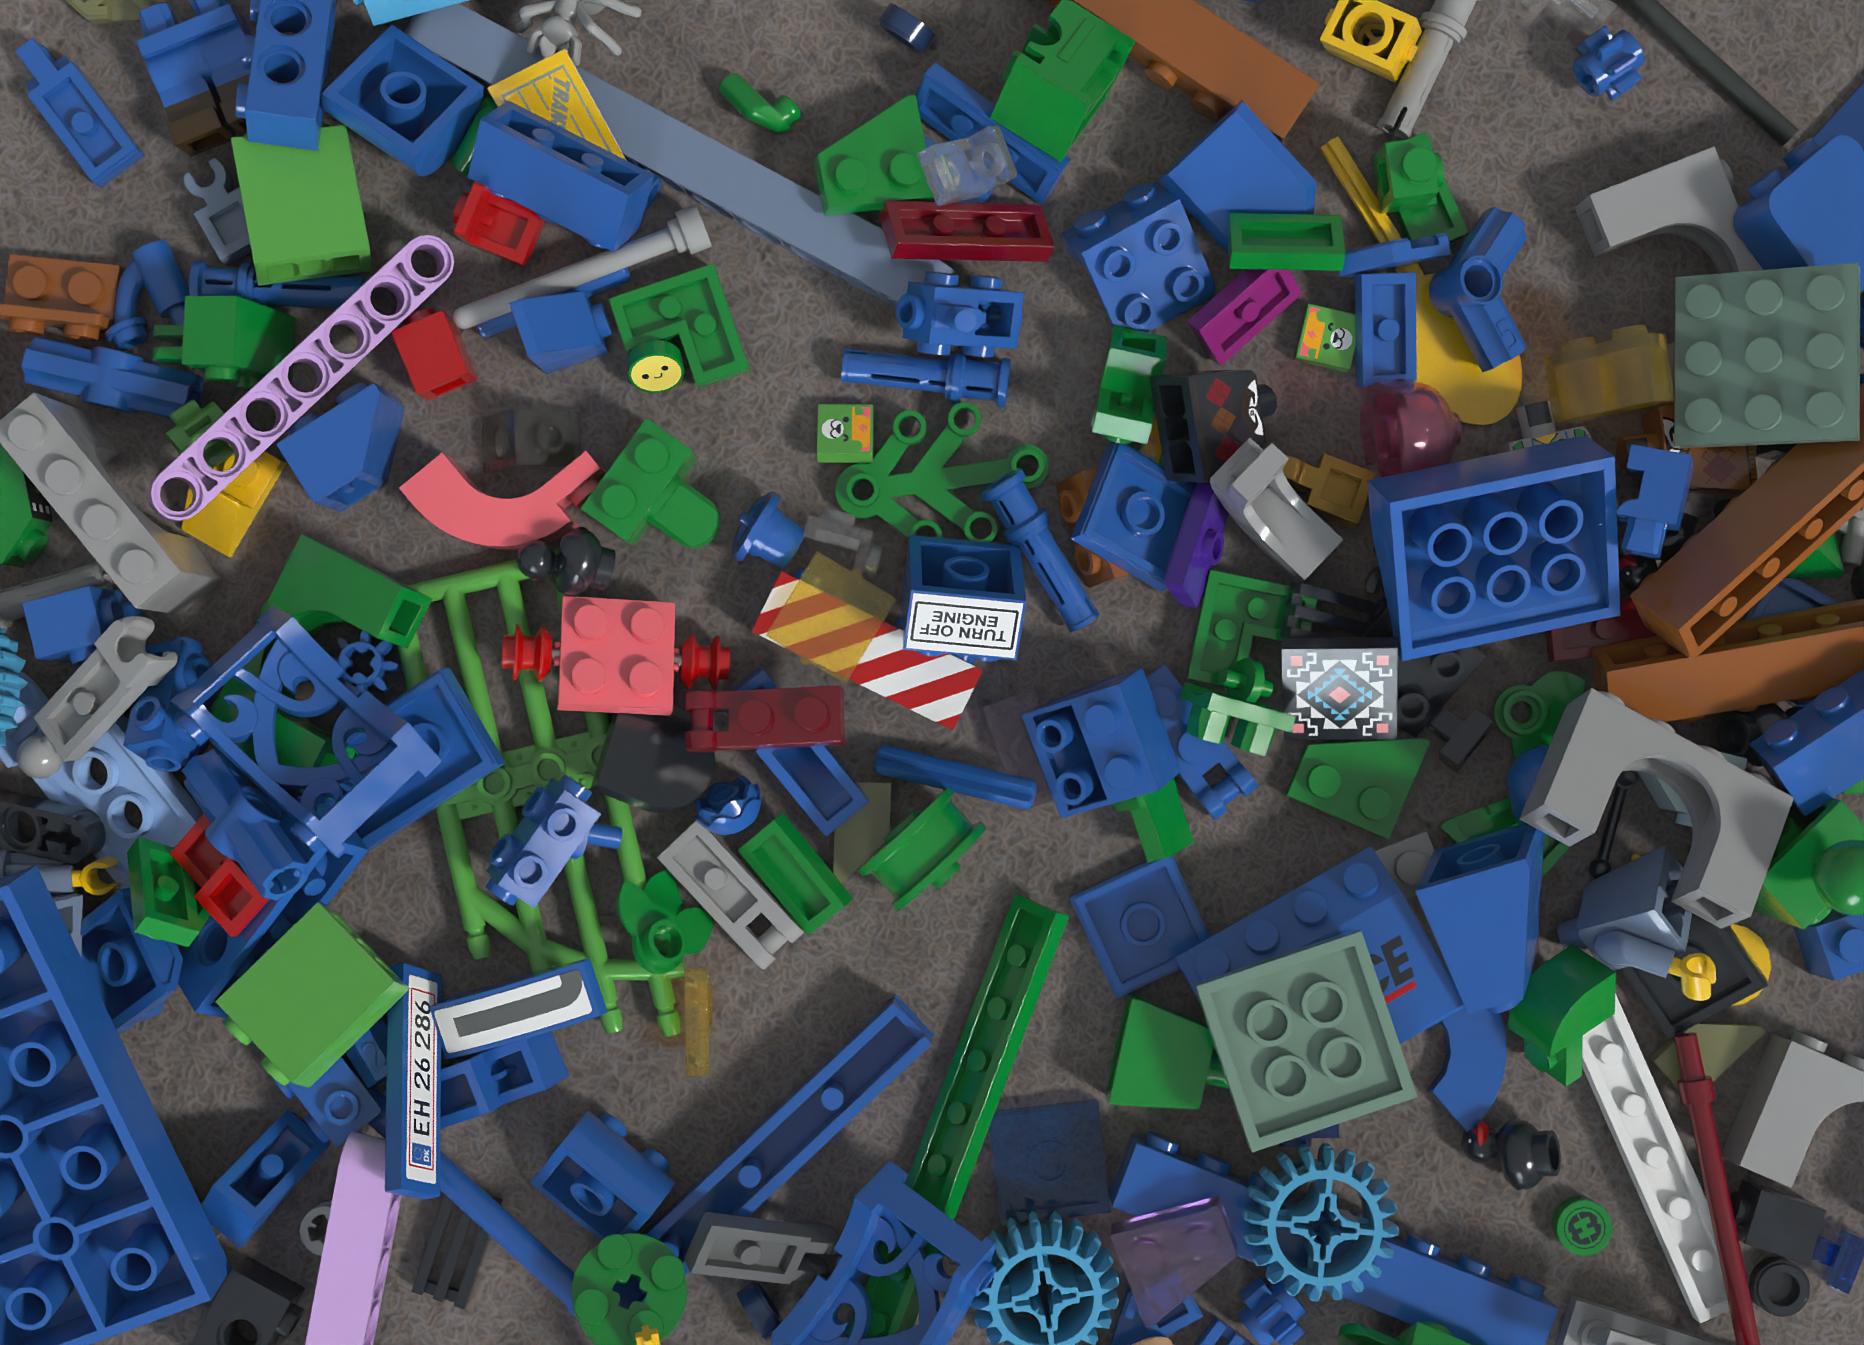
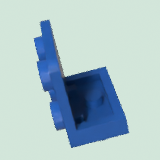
M1157 181L1152 184L1144 183L1131 188L1123 195L1122 201L1105 210H1094L1082 215L1075 221L1073 228L1061 234L1069 253L1087 269L1112 328L1113 325L1149 332L1209 299L1215 292V283L1180 198Z

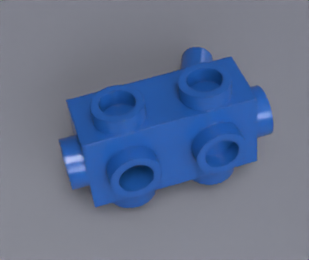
M925 271L924 282L908 281L907 294L901 296L897 303L896 318L898 324L903 328L902 338L917 341L918 352L950 355L951 345L962 346V354L994 357L995 347H1018L1024 293L1002 289L1003 278L971 274L969 285H958L959 275Z
M176 637L169 642L145 646L147 653L162 657L165 652H175L178 660L176 665L157 685L148 686L131 706L123 746L145 760L147 766L158 771L173 772L179 770L181 766H186L194 756L202 755L209 743V740L199 746L181 729L175 721L183 713L170 701L178 693H183L214 665L202 655L204 649L202 643L188 637ZM218 690L203 703L206 709L215 702Z
M566 774L562 776L559 782L552 778L545 788L539 787L530 795L522 810V815L525 817L513 834L507 833L502 836L492 849L489 856L491 865L486 870L491 878L485 887L510 905H514L519 898L535 908L570 858L578 859L585 851L587 844L618 849L622 839V828L596 823L601 813L587 801L592 795L589 789Z

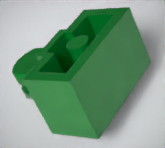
M185 296L184 325H154L153 331L154 339L183 344L182 347H153L152 360L163 364L189 366L199 369L205 373L204 379L207 381L235 383V389L249 391L294 349L296 317L239 296ZM293 363L288 370V380L290 383H292Z
M648 418L644 420L580 508L634 547L650 525L657 527L680 545L699 549L711 543L716 538L721 526V516L717 506L683 480L699 457L690 448Z

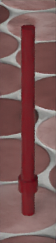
M1697 1033L1677 1034L1673 1037L1682 1079L1677 1080L1681 1104L1688 1105L1736 1344L1761 1345L1711 1102L1716 1100L1712 1077L1705 1075Z

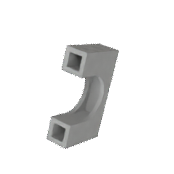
M1715 147L1593 193L1575 206L1594 257L1650 236L1670 234L1684 237L1699 245L1712 259L1718 274L1763 270L1735 230L1734 215L1738 209V204L1732 192L1734 179L1730 167L1724 160L1719 159ZM1675 342L1635 359L1655 409L1675 403Z
M33 393L0 420V444L136 609L182 615L224 580L190 538L169 533L156 525L114 483L103 467L120 453L85 411Z
M1591 688L1567 704L1519 820L1570 847L1596 832L1615 782L1622 771L1632 770L1652 774L1665 781L1677 792L1689 812L1692 823L1693 837L1691 849L1671 902L1721 929L1751 917L1794 797L1776 788L1769 778L1757 773L1746 772L1729 763L1719 751L1707 746L1696 745L1675 733L1669 724L1658 719L1646 718L1626 707L1619 697L1611 693L1596 691Z
M1795 1030L1791 1040L1771 1034L1723 1148L1722 1156L1741 1167L1792 1188L1813 1135L1820 1123L1830 1113L1844 1105L1864 1102V1059L1845 1052L1843 1060L1840 1062L1824 1055L1828 1044Z

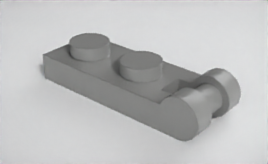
M697 820L657 857L743 951L763 970L777 959L774 953L787 941L794 943L804 933L790 913L776 901L713 832L701 826ZM762 912L772 925L758 937L747 925Z

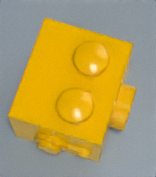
M1339 0L1335 9L1331 8L1325 19L1326 27L1320 41L1328 53L1397 83L1407 61L1411 62L1418 48L1416 43L1422 30L1416 17L1377 0ZM1379 33L1383 36L1375 37L1373 34ZM1368 37L1370 42L1368 46H1364V42Z

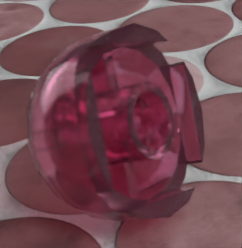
M1415 379L1385 380L1369 385L1367 391L1375 392L1373 402L1362 403L1360 411V431L1366 466L1377 463L1381 477H1387L1450 463L1454 455L1455 446L1461 441L1462 426L1458 414L1452 412L1450 405L1437 389Z

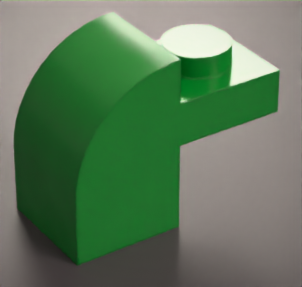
M1113 325L1092 415V432L1103 434L1108 440L1121 444H1128L1133 441L1144 444L1148 443L1154 413V402L1149 377L1162 374L1166 359V336Z
M1572 944L1543 963L1530 976L1523 1000H1520L1511 1009L1508 1028L1524 1039V1057L1537 1070L1546 1072L1565 1087L1582 1076L1583 1035L1615 1014L1616 972Z

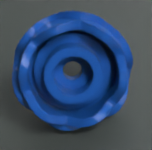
M745 776L737 777L733 783L717 782L709 788L705 798L695 800V808L698 815L694 817L701 826L715 834L731 835L747 828L756 820L761 807L760 788L757 783L753 785Z

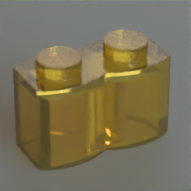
M1634 325L1612 330V340L1595 345L1594 337L1578 338L1560 343V353L1544 357L1554 422H1580L1674 402L1675 394L1666 334L1647 333L1646 325Z

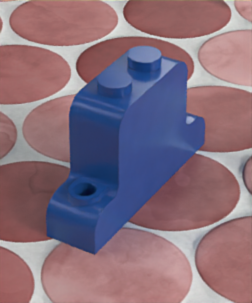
M1838 135L1819 146L1813 138H1809L1782 158L1787 165L1782 171L1779 172L1777 168H1774L1747 188L1751 197L1739 206L1735 212V230L1763 270L1858 262L1860 265L1861 293L1864 290V150L1854 138L1847 135Z

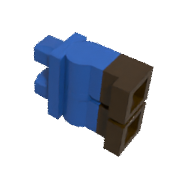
M190 0L196 17L182 23L178 22L173 8L167 3L155 4L139 11L145 38L137 40V45L142 57L146 59L149 74L160 95L170 123L167 126L174 145L191 157L230 142L231 138L236 137L233 128L243 136L247 133L246 119L236 117V94L238 83H249L250 70L243 68V46L245 35H251V31L246 19L228 0Z

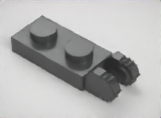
M704 1212L684 1257V1261L690 1273L789 1285L792 1281L811 1283L817 1275H822L826 1279L829 1273V1265L821 1257L811 1255L810 1253L835 1255L838 1252L834 1247L841 1235L835 1229L823 1224L822 1226L815 1223L804 1225Z

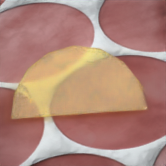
M686 966L684 968L686 1077H706V1073H709L710 1069L709 1034L713 1033L712 983L708 981L710 971L706 966Z

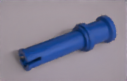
M194 261L190 269L189 294L190 296H239L264 306L337 309L366 282V278L361 275L357 277L329 276L258 286L255 266L252 263H242L240 268L208 267L205 261Z
M845 347L841 382L945 393V399H950V402L959 403L962 398L995 401L997 407L1005 408L1011 359L1002 358L999 363L969 360L966 359L965 354L956 353L955 355H950L949 360L872 352Z
M1018 468L986 486L979 492V495L983 502L990 501L1004 524L1006 530L1003 535L1007 542H1011L1012 545L1018 544L1023 554L1027 557L1035 574L1060 612L1069 632L1077 631L1093 622L1100 613L1080 584L1081 582L1052 537L1053 535L1047 527L1050 524L1048 512L1045 508H1038L1023 483L1026 475L1021 468Z

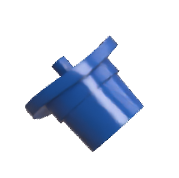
M776 492L767 493L749 509L747 514L742 512L738 517L737 521L740 522V525L735 533L731 554L739 562L749 553L782 569L798 550L806 530L785 516L783 511L776 507L781 499V496Z

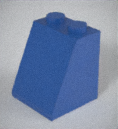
M1527 823L1434 850L1415 890L1468 1014L1486 1009L1488 1013L1496 1014L1515 1007L1524 998L1537 957L1544 833Z

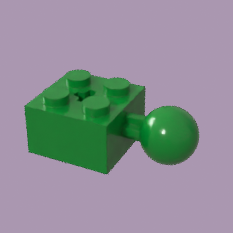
M1832 798L1805 817L1792 804L1753 910L1803 930L1808 925H1814L1823 920L1832 909L1846 915H1864V824L1839 799Z

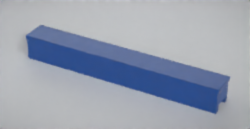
M895 995L641 1234L653 1237L668 1246L683 1263L686 1276L690 1271L684 1261V1257L704 1212L742 1217L751 1215L932 1044L934 1034ZM629 1278L626 1284L617 1283L612 1291L620 1295L619 1306L629 1309L633 1301L643 1303L646 1294L639 1290L640 1282L638 1280ZM567 1308V1310L575 1317L574 1312L571 1309Z

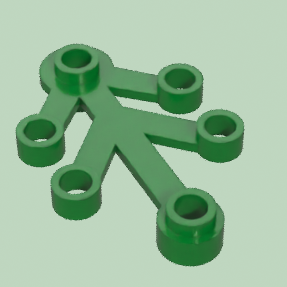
M960 402L951 408L948 414L947 426L911 473L889 476L908 446L918 444L926 434L924 417L917 411L906 410L896 416L893 423L894 432L873 458V462H870V464L858 463L845 469L837 480L835 492L840 507L852 517L868 519L877 515L908 539L909 535H915L922 527L933 529L937 538H942V531L938 524L931 520L919 521L892 499L916 495L962 529L968 541L991 543L997 534V523L994 517L986 512H975L947 490L991 484L1007 473L1016 470L1017 462L1022 457H1031L1037 462V472L1032 476H1026L1023 480L1026 488L1033 490L1045 481L1049 472V461L1046 454L1040 448L1034 445H1021L1013 449L1006 459L943 468L963 440L974 435L980 428L981 414L979 409L972 403ZM962 410L971 412L975 418V424L966 430L958 428L954 423L955 415ZM908 418L917 420L921 427L920 432L912 438L903 436L899 431L901 422ZM868 481L873 485L874 492L868 500L861 501L853 496L852 490L857 482ZM977 519L986 520L991 526V534L985 539L973 537L970 532V525L973 521Z

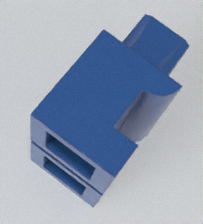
M1631 444L1626 468L1632 479L1642 480L1638 499L1624 502L1616 513L1621 522L1627 523L1622 549L1629 555L1660 560L1667 531L1677 533L1680 531L1694 470L1693 458L1690 454Z

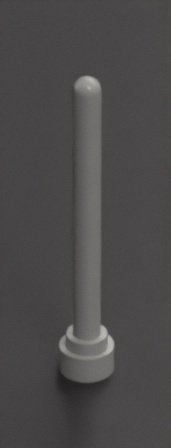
M696 205L675 212L676 218L667 221V228L625 243L615 252L607 250L461 306L454 311L453 321L457 327L467 329L512 312L509 303L516 300L556 295L676 248L678 253L689 250L692 255L710 248L712 245Z

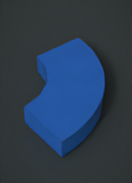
M1464 1007L1440 1021L1444 1028L1447 1051L1441 1072L1428 1089L1463 1130L1468 1132L1475 1128L1478 1122L1484 1118L1496 1099L1505 1072L1507 1042L1501 1013L1491 1014L1486 1009L1468 1014Z

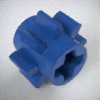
M1603 26L1576 47V51L1581 57L1573 63L1574 75L1584 91L1593 97H1597L1606 91L1610 100L1613 101L1642 79L1636 69L1644 64V53L1638 41L1626 30H1620L1611 35L1608 28Z
M363 630L360 634V642L350 644L341 637L337 639L339 646L343 650L340 653L339 659H333L345 670L343 676L338 680L342 684L348 681L351 685H356L362 694L366 690L368 691V689L376 687L388 694L390 689L387 683L384 682L388 672L395 673L401 671V667L398 664L387 661L385 657L392 650L393 644L382 641L374 647L371 634ZM360 654L368 659L375 655L370 662L371 667L375 671L368 677L361 673L354 674L358 669L354 660Z
M1259 1276L1239 1293L1247 1306L1237 1316L1260 1345H1269L1274 1340L1278 1341L1280 1345H1292L1305 1334L1298 1320L1307 1313V1310L1296 1296H1291L1286 1292L1284 1288L1285 1283L1282 1280L1269 1287Z

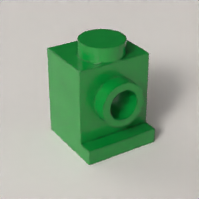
M1431 137L1385 143L1372 159L1380 214L1435 206L1437 204L1436 195L1439 192L1438 187H1441L1444 182V168L1441 155L1438 152L1433 153Z

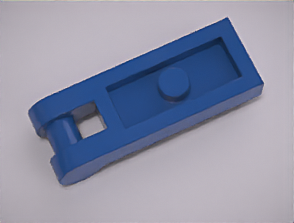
M1163 664L1146 678L1181 769L1178 775L1209 816L1215 821L1228 811L1225 805L1240 794L1244 797L1248 796L1259 786L1224 741H1222V744H1216L1186 733L1193 703L1180 698L1183 687L1169 668ZM1218 763L1227 777L1211 788L1202 775Z

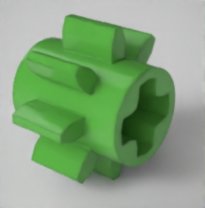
M192 399L171 413L170 418L177 426L166 432L165 435L180 455L224 412L213 401L201 409L196 401ZM218 439L208 441L203 451L204 461L212 469L234 454V451L225 441Z

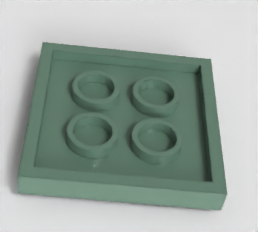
M1858 262L1675 277V447L1681 449L1860 441V265Z
M1355 929L1194 983L1248 1147L1252 1153L1417 1098L1361 930Z

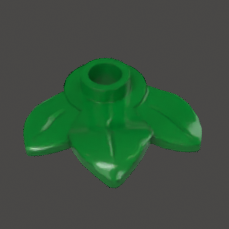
M1552 671L1543 674L1530 686L1513 685L1499 693L1492 708L1493 721L1498 730L1511 739V750L1514 760L1523 751L1538 745L1551 744L1566 705L1582 695L1586 680L1569 672ZM1519 701L1523 702L1528 708V716L1521 723L1516 722L1511 716L1512 706Z
M668 869L647 879L642 888L628 881L622 882L617 896L618 915L622 924L632 936V951L635 959L643 969L659 975L668 973L680 964L684 956L696 954L706 946L712 932L714 918L704 908L693 907L683 909L676 879ZM654 942L657 944L659 952L657 951Z

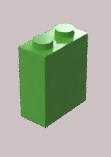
M322 123L318 151L248 142L247 133L242 137L231 138L258 286L372 271L370 246L345 125L332 126L328 123Z
M317 902L215 1002L228 1015L223 1024L229 1032L245 1045H249L253 1041L266 1055L260 1063L277 1082L283 1086L291 1082L310 1088L410 988L336 911Z

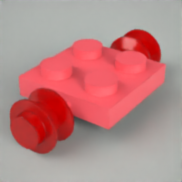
M563 596L561 603L560 642L554 643V649H552V636L545 626L541 625L535 636H523L519 624H515L514 635H503L501 668L512 669V680L517 679L521 670H533L538 682H541L550 672L551 660H553V666H559L557 710L671 716L673 711L674 672H678L679 669V677L687 689L692 688L696 679H708L711 689L716 691L718 680H728L730 648L720 647L719 635H715L709 646L698 645L694 634H690L682 643L679 655V648H674L675 602Z

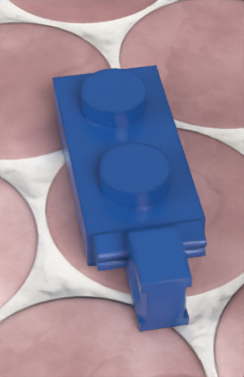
M31 38L15 50L34 76L32 80L25 84L30 91L27 93L28 97L94 184L102 188L145 156L80 67L73 63L69 57L64 55L56 61L44 45H39L34 38Z

